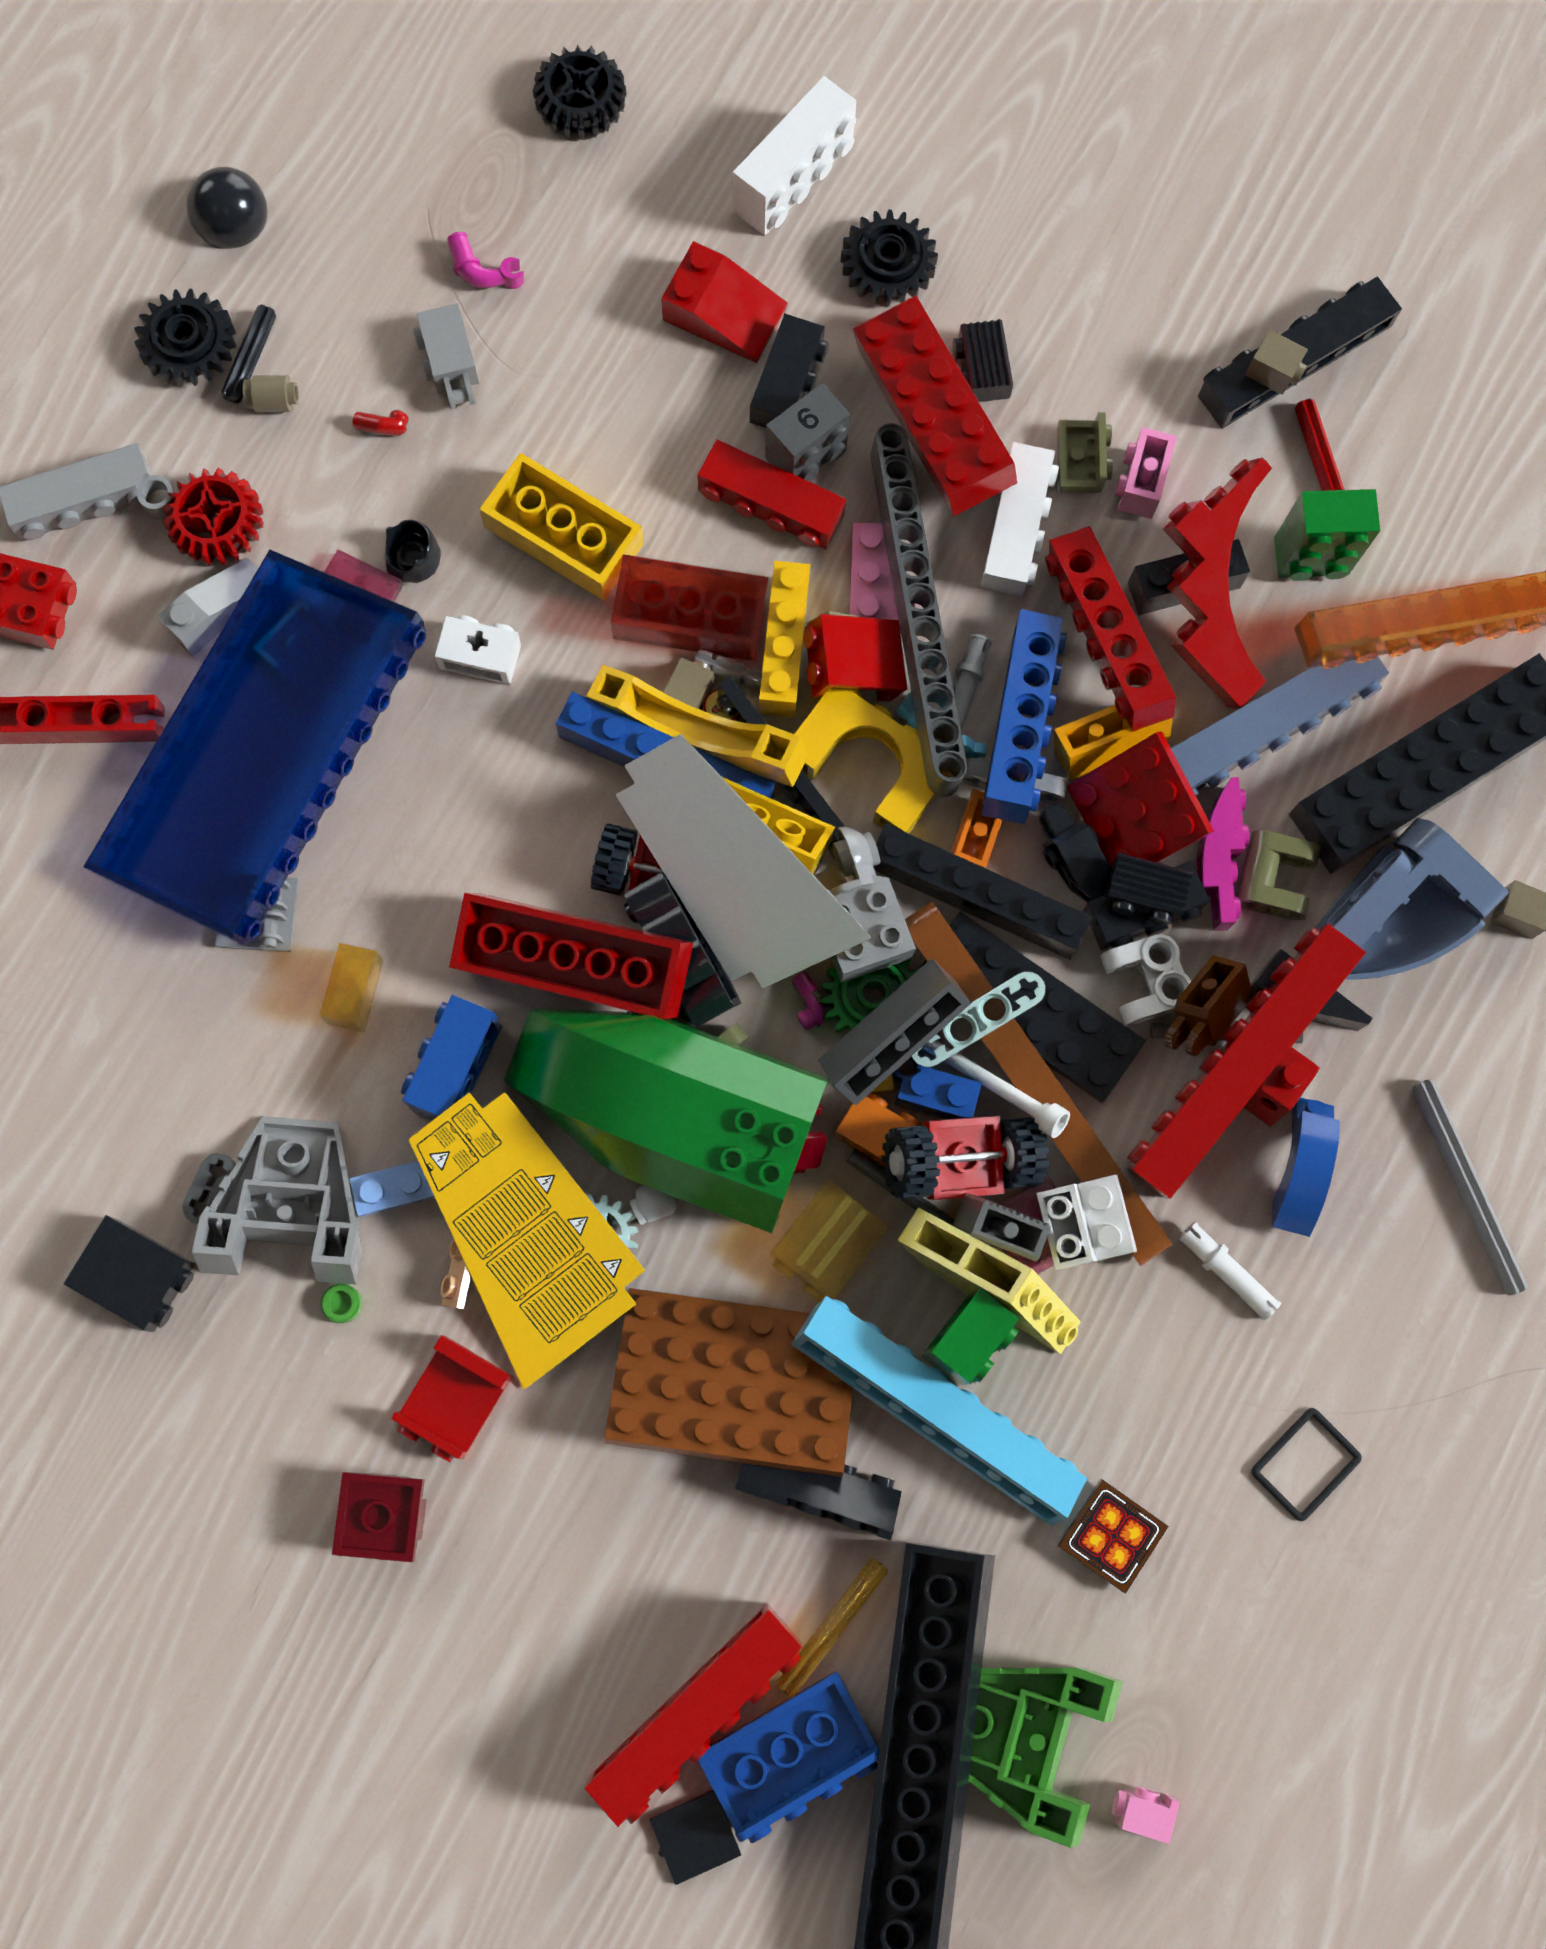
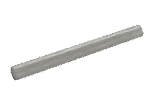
M1427 1079L1413 1086L1414 1094L1505 1293L1510 1296L1525 1291L1528 1288L1526 1280L1434 1080Z

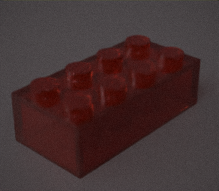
M623 554L610 622L613 639L693 652L705 650L713 653V655L757 661L768 596L769 577Z

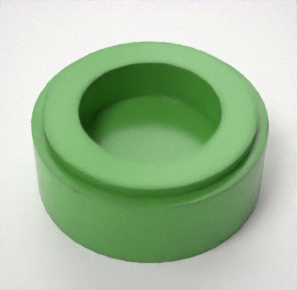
M339 1283L330 1286L321 1298L323 1314L326 1318L336 1323H348L354 1320L362 1308L360 1293L348 1284Z

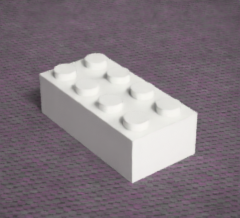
M823 76L733 171V212L764 236L773 227L778 228L786 219L791 207L795 203H802L807 197L810 187L818 179L823 180L828 175L833 162L839 156L844 157L851 150L855 141L853 133L857 120L855 117L857 100Z

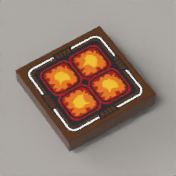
M1100 1479L1057 1546L1126 1594L1169 1526L1106 1481Z

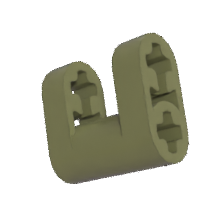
M1253 831L1238 892L1241 907L1289 920L1306 919L1310 899L1298 893L1275 888V880L1279 863L1300 868L1317 867L1321 847L1308 840L1272 831Z

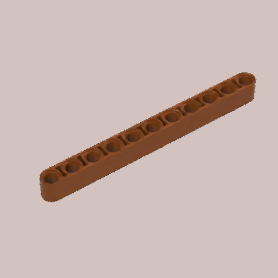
M932 901L905 919L912 940L928 962L933 958L954 978L971 1003L993 990L989 981ZM992 998L985 1003L983 1011L988 1019L997 1021L1004 1016L1006 1007L1002 1000ZM1012 1019L982 1037V1041L1015 1088L1041 1104L1049 1103L1052 1105L1056 1103L1070 1112L1069 1121L1061 1134L1056 1138H1050L1080 1181L1083 1183L1111 1175H1118L1137 1252L1131 1254L1138 1264L1143 1266L1171 1247L1173 1244L1017 1021Z

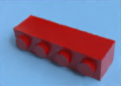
M716 439L697 475L698 491L708 500L716 503L722 501L733 506L734 510L742 516H754L761 519L771 529L777 532H789L810 547L819 546L826 550L845 515L846 498Z

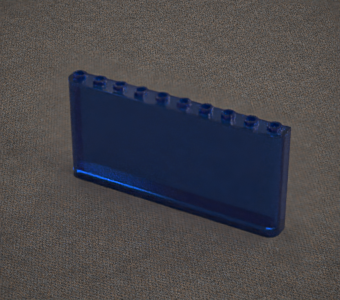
M269 549L83 867L89 872L239 945L253 941L261 931L262 921L266 916V912L277 903L280 897V889L288 875L297 868L299 856L306 843L315 836L318 822L323 813L333 804L336 790L340 783L351 772L354 766V759L362 744H365L370 739L373 725L379 714L388 707L391 693L396 684L406 675L416 649L423 645L427 631L424 621L418 612Z

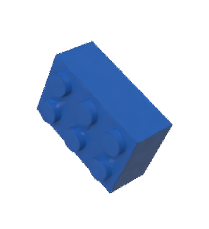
M453 994L448 1003L442 1002L438 1008L434 1023L438 1025L432 1038L426 1037L417 1056L421 1059L415 1074L410 1072L407 1075L401 1088V1094H404L402 1101L414 1113L431 1120L437 1118L467 1093L472 1094L503 1027L495 1012Z

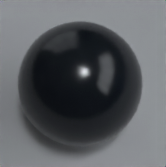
M216 167L202 173L191 185L187 196L188 218L196 233L210 245L224 249L242 247L256 239L265 227L268 209L264 193L258 183L245 172L232 167Z

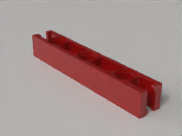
M155 694L0 697V744L164 742L163 726H159L155 720H148V724L134 723V717L145 714H156L158 717H165V706ZM116 713L120 714L119 719L115 723L106 725L109 716ZM45 715L44 720L40 724L32 726V722L37 716Z

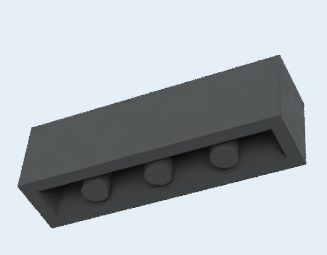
M931 958L820 1057L818 1061L832 1085L852 1103L857 1105L967 1008L971 1002L954 978Z

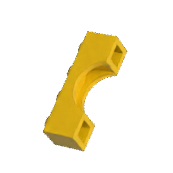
M774 560L759 697V714L795 717L811 564Z

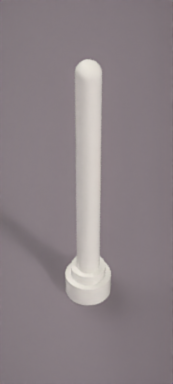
M938 1040L932 1043L927 1042L922 1049L936 1057L934 1051L944 1044ZM946 1046L947 1051L952 1050L950 1047ZM956 1053L944 1060L948 1065L974 1081L982 1083V1086L1033 1116L1035 1123L1039 1125V1130L1050 1137L1056 1138L1066 1127L1070 1118V1112L1056 1103L1052 1105L1049 1103L1041 1104L960 1053Z

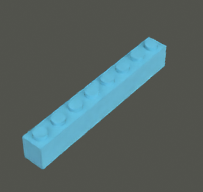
M825 1296L812 1309L793 1340L792 1346L1050 1526L1068 1518L1087 1480V1477L1078 1472L1077 1467L1072 1462L1055 1456L1045 1449L1044 1444L1038 1438L1025 1435L1012 1426L1011 1420L1005 1415L992 1412L982 1405L975 1394L959 1389L948 1381L947 1376L942 1371L926 1366L915 1358V1354L909 1348L895 1344L883 1336L880 1328L870 1322H863L853 1315L849 1307L843 1302Z

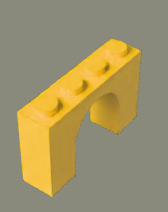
M832 687L823 695L795 733V735L801 737L809 754L802 771L813 780L833 752L840 745L851 739L871 738L882 742L895 754L900 766V777L876 809L873 822L882 829L885 823L910 833L937 797L927 784L918 730L910 725L902 726L893 720L892 714L886 708L879 704L873 706L864 700L858 689ZM939 770L947 778L953 775L947 770Z

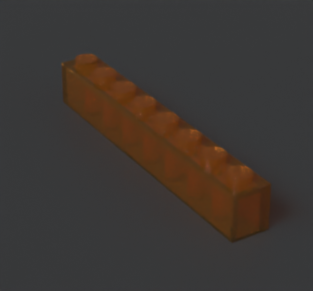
M1546 571L1310 611L1296 625L1294 630L1307 668L1323 666L1324 669H1331L1345 661L1356 660L1357 663H1364L1384 654H1389L1390 657H1397L1412 649L1421 648L1422 651H1431L1451 642H1454L1456 646L1464 645L1479 637L1486 636L1487 640H1493L1513 631H1518L1519 634H1526L1541 626H1546Z

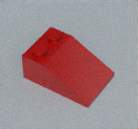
M695 241L691 243L661 298L663 321L755 363L760 359L788 306V302L727 256Z

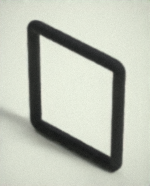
M1309 1408L1253 1466L1252 1475L1296 1520L1302 1522L1361 1462L1362 1456L1317 1409ZM1313 1416L1354 1458L1308 1507L1300 1513L1260 1473V1470Z

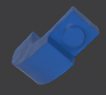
M1300 1097L1292 1108L1291 1149L1283 1178L1272 1200L1273 1228L1310 1237L1318 1221L1330 1187L1339 1144L1340 1120L1334 1119V1106Z

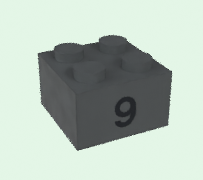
M821 383L766 425L765 458L770 464L810 481L818 473L819 467L829 460L830 462L836 461L846 451L850 413L831 391Z

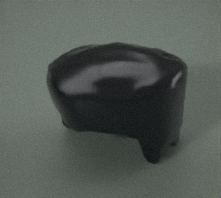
M403 520L396 526L387 527L385 565L389 576L402 582L419 583L434 575L440 564L441 549L436 537L428 526L416 520Z

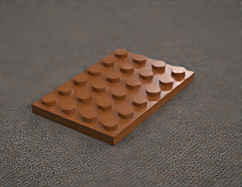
M629 1288V1295L636 1302V1305L628 1310L624 1317L604 1444L843 1477L853 1387L791 1345L810 1313Z

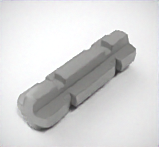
M702 649L698 650L695 659L707 664L711 671L714 672L715 677L726 680L731 676L737 684L744 682L746 687L755 690L761 687L762 669L754 666L747 668L745 663L718 655L716 658L712 656L713 653Z

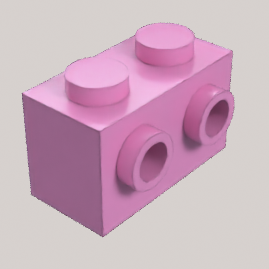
M1142 427L1136 443L1129 442L1123 463L1129 465L1127 475L1120 474L1114 494L1120 496L1117 510L1152 519L1162 496L1177 436Z

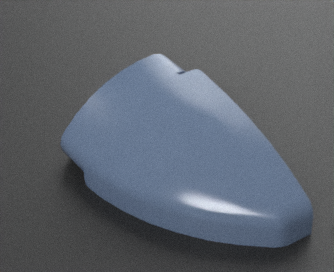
M1416 818L1393 843L1397 850H1393L1387 845L1382 846L1343 891L1316 928L1319 929L1329 923L1366 951V954L1347 976L1346 980L1380 978L1428 964L1470 939L1485 925V922L1482 920L1509 894L1507 889L1440 826L1430 820Z

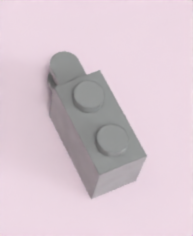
M458 303L416 313L420 327L413 330L419 350L426 349L428 359L422 360L427 382L434 380L438 393L447 391L451 410L456 409L457 404L469 401L470 405L476 404L471 385L479 384Z

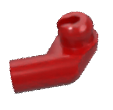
M393 410L389 417L356 412L352 423L356 430L374 434L400 436L407 431L406 425L409 422V418L400 410Z

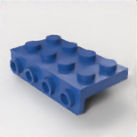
M834 1671L711 1744L706 1753L698 1759V1762L730 1820L739 1842L749 1839L750 1843H754L768 1835L772 1831L770 1825L784 1817L786 1822L803 1814L808 1809L806 1803L819 1795L822 1800H825L843 1789L841 1782L855 1774L857 1779H860L876 1770L879 1748L838 1672Z

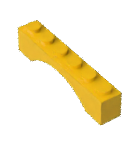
M603 664L586 695L590 700L667 735L676 737L682 734L692 746L742 769L790 787L794 786L809 755L801 737L767 724L743 723L707 713L668 696L633 675Z

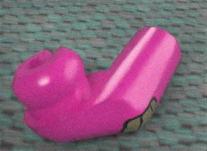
M801 972L793 978L792 984L805 1001L807 1009L799 1012L797 1017L805 1030H811L816 1025L819 1027L825 1019L822 1003L823 995L808 973Z

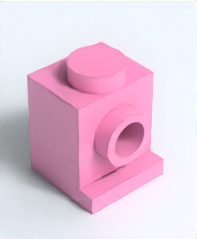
M1136 1786L1135 1793L1124 1789L1116 1791L1112 1804V1815L1116 1816L1115 1823L1121 1829L1170 1844L1180 1802L1173 1796L1165 1793L1163 1794L1162 1801H1159V1793Z

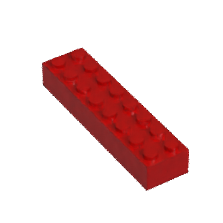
M1329 923L1319 929L1313 927L1310 931L1307 930L1294 946L1298 954L1294 959L1289 957L1286 961H1282L1270 976V979L1274 981L1271 988L1267 989L1265 987L1253 997L1246 1007L1251 1013L1245 1020L1240 1018L1239 1021L1236 1020L1222 1037L1227 1042L1221 1050H1212L1198 1067L1203 1071L1197 1081L1194 1079L1188 1080L1174 1097L1179 1101L1178 1105L1172 1112L1169 1109L1167 1111L1164 1110L1151 1126V1129L1155 1131L1148 1142L1140 1140L1127 1156V1159L1131 1161L1127 1169L1163 1198L1171 1199L1366 954V951Z

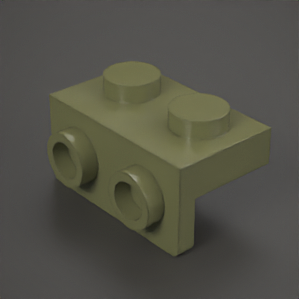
M1098 412L1095 421L1059 420L1057 425L1058 492L1101 493L1106 480H1111L1113 461L1112 458H1107L1106 447L1111 445L1112 426L1106 425V412Z

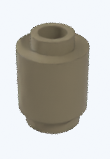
M254 375L252 379H245L243 382V399L247 409H254L255 412H291L293 404H298V386L296 382H291L289 375Z

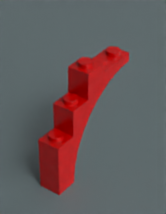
M1263 457L1249 461L1244 459L1238 463L1229 473L1232 478L1224 487L1221 485L1216 487L1205 497L1204 502L1206 505L1202 500L1189 503L1184 501L1169 514L1168 518L1171 521L1163 528L1164 532L1191 560V562L1189 560L1185 561L1173 572L1172 577L1174 580L1166 588L1195 618V620H1188L1177 630L1176 635L1178 638L1170 646L1227 707L1242 708L1267 682L1250 660L1237 633L1230 606L1228 579L1231 547L1240 517L1252 494L1272 469Z

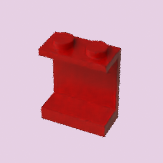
M820 614L805 627L803 644L808 654L807 679L811 684L812 697L819 698L832 687L876 690L877 701L891 702L908 689L899 620Z
M441 1335L433 1348L436 1350V1353L401 1411L394 1412L391 1419L399 1423L396 1429L399 1433L417 1442L419 1437L424 1438L433 1444L430 1449L431 1452L451 1462L453 1457L457 1459L465 1458L513 1376L449 1337Z

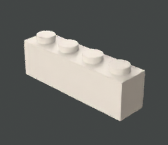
M1013 442L1010 456L1015 463L1018 483L1001 492L980 588L1022 597L1026 585L1034 584L1038 564L1032 563L1034 551L1040 553L1045 531L1039 530L1041 519L1047 520L1052 498L1046 497L1048 486L1054 487L1059 466L1052 465L1055 451Z

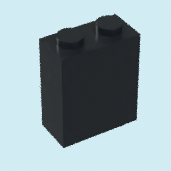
M105 1215L63 1284L140 1329L155 1332L157 1327L162 1328L169 1320L173 1312V1307L170 1305L178 1292L182 1294L192 1282L194 1273L191 1271L196 1263L117 1218Z

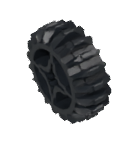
M577 44L575 51L569 52L563 47L561 56L551 52L550 62H541V72H536L534 78L533 97L536 100V110L542 115L545 125L552 124L555 134L564 129L568 139L573 133H578L581 140H583L585 133L591 132L596 138L599 128L608 132L610 122L618 123L619 112H624L626 85H624V75L621 70H618L615 59L608 60L605 51L595 55L592 45L587 51H582ZM563 84L564 86L559 89L560 93L553 96L558 86ZM605 88L604 96L597 101L596 98L600 96V91Z

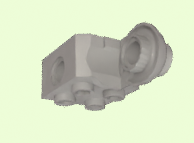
M838 827V841L832 844L835 859L841 874L844 877L850 875L852 881L829 890V892L871 936L869 940L831 957L840 983H844L910 960L914 955L916 947L890 879L877 876L873 866L880 864V856L873 836L870 832L861 834L849 827Z

